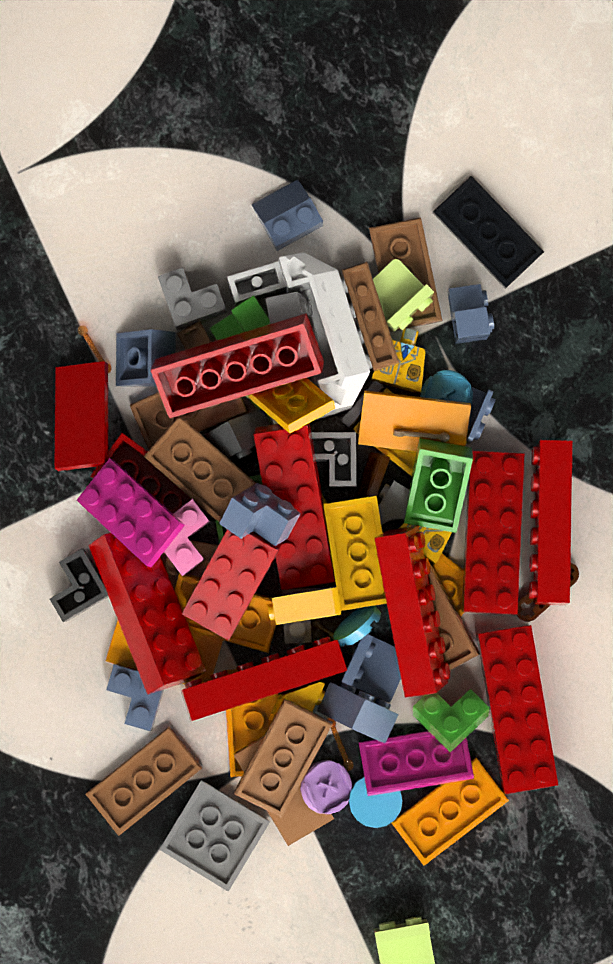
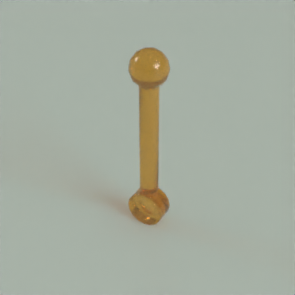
M84 325L79 326L77 329L78 334L84 337L98 361H104L89 337L87 327ZM108 364L109 374L112 371V367L110 364Z
M329 718L327 720L333 724L330 729L344 760L343 766L347 771L353 769L354 764L348 759L335 727L336 721Z

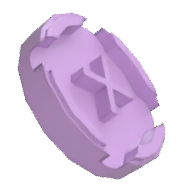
M322 760L313 763L309 767L301 782L300 790L303 800L310 809L320 814H332L339 812L348 804L352 782L344 766L330 760Z

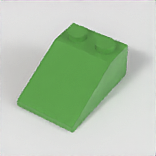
M419 438L404 517L405 524L457 533L473 461L471 447Z

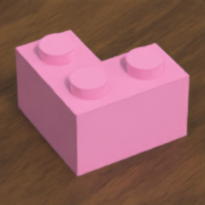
M193 499L173 514L185 526L164 551L182 576L205 560L189 540V537L210 521Z

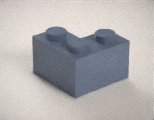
M481 284L449 288L448 299L455 344L487 340L490 332L494 329L492 313L487 314V307H484L488 306L486 290H481Z
M256 483L232 497L219 524L240 539L254 531L274 546H277L288 539L301 513L290 502L282 500L273 494L267 486Z
M114 664L106 690L132 698L124 724L152 731L164 690L147 695L137 670Z
M330 682L317 712L357 732L386 743L399 715L389 710L391 704L376 698L374 703V697L363 691H359L358 695L355 694L357 688L343 682L341 686Z

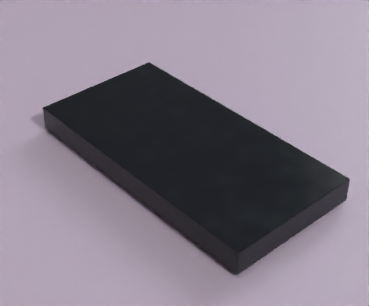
M472 176L433 211V214L505 289L544 253L535 241Z

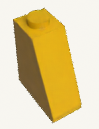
M337 587L272 598L273 603L267 604L270 620H275L276 625L341 615Z

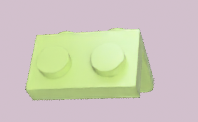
M398 259L392 260L373 278L387 325L393 332L398 328L404 330L414 320L411 316L418 309L423 312L433 302L431 297L434 291L427 284L424 286Z
M421 916L405 919L406 923L395 925L394 921L379 924V928L374 929L380 964H435L427 919L422 920Z

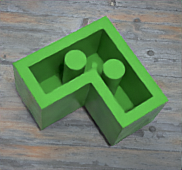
M253 295L232 309V314L212 326L210 331L216 340H220L269 325L270 320Z
M471 689L452 707L438 693L424 695L413 706V716L451 752L489 716L490 707Z

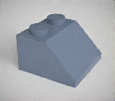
M298 180L252 204L276 251L323 227V220Z
M149 329L116 333V386L157 387L150 371L155 359L175 353L176 332Z

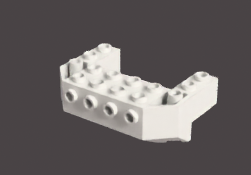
M298 253L279 257L278 262L228 276L227 283L235 307L253 295L256 300H261L284 292L286 294L298 292L306 300H310L313 316H309L311 327L315 326L317 343L324 360L322 373L314 375L313 379L315 385L332 398L335 409L313 421L350 410L369 376V369H372L369 354H364L362 348L364 339L361 329H356L354 307L352 303L348 304L346 293H348L345 279L340 278L338 270L306 253ZM270 417L272 425L278 424Z

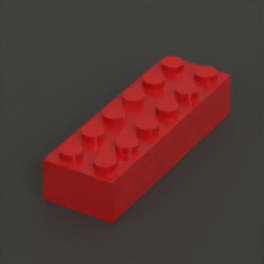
M306 313L157 358L150 371L170 419L321 374L324 360Z
M310 423L292 433L287 432L279 424L256 427L254 440L262 484L267 486L280 499L290 502L301 513L288 539L283 541L276 555L281 589L285 590L335 582Z
M540 440L536 447H533L531 450V465H536V473H533V476H531V492H535V500L530 504V519H535V527L530 529V545L535 546L534 554L529 558V572H534V581L529 583V599H534V605H567L570 603L573 441Z
M472 451L473 461L467 484L462 612L517 615L525 453Z
M419 525L387 530L374 539L404 696L406 698L434 694L448 683L450 668L448 663L444 662L445 642L443 637H440L438 630L440 615L434 609V586L429 583L430 563L428 558H425L423 551L425 536L422 531L420 532Z
M112 533L104 534L88 546L147 695L189 682L205 673L206 669L186 619L182 615V609L161 557L152 567H148Z
M526 625L476 634L487 702L490 707L489 714L503 793L510 794L558 786L532 626Z
M326 637L312 642L313 648L305 650L304 645L287 650L288 656L282 658L277 653L261 659L263 664L254 666L253 662L237 666V672L229 675L227 670L210 675L211 681L202 683L201 678L185 683L186 689L181 690V694L190 722L347 671L338 640L331 641L330 637Z

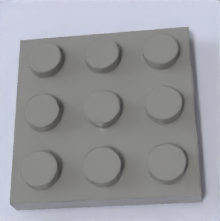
M201 780L159 850L226 891H229L270 821Z

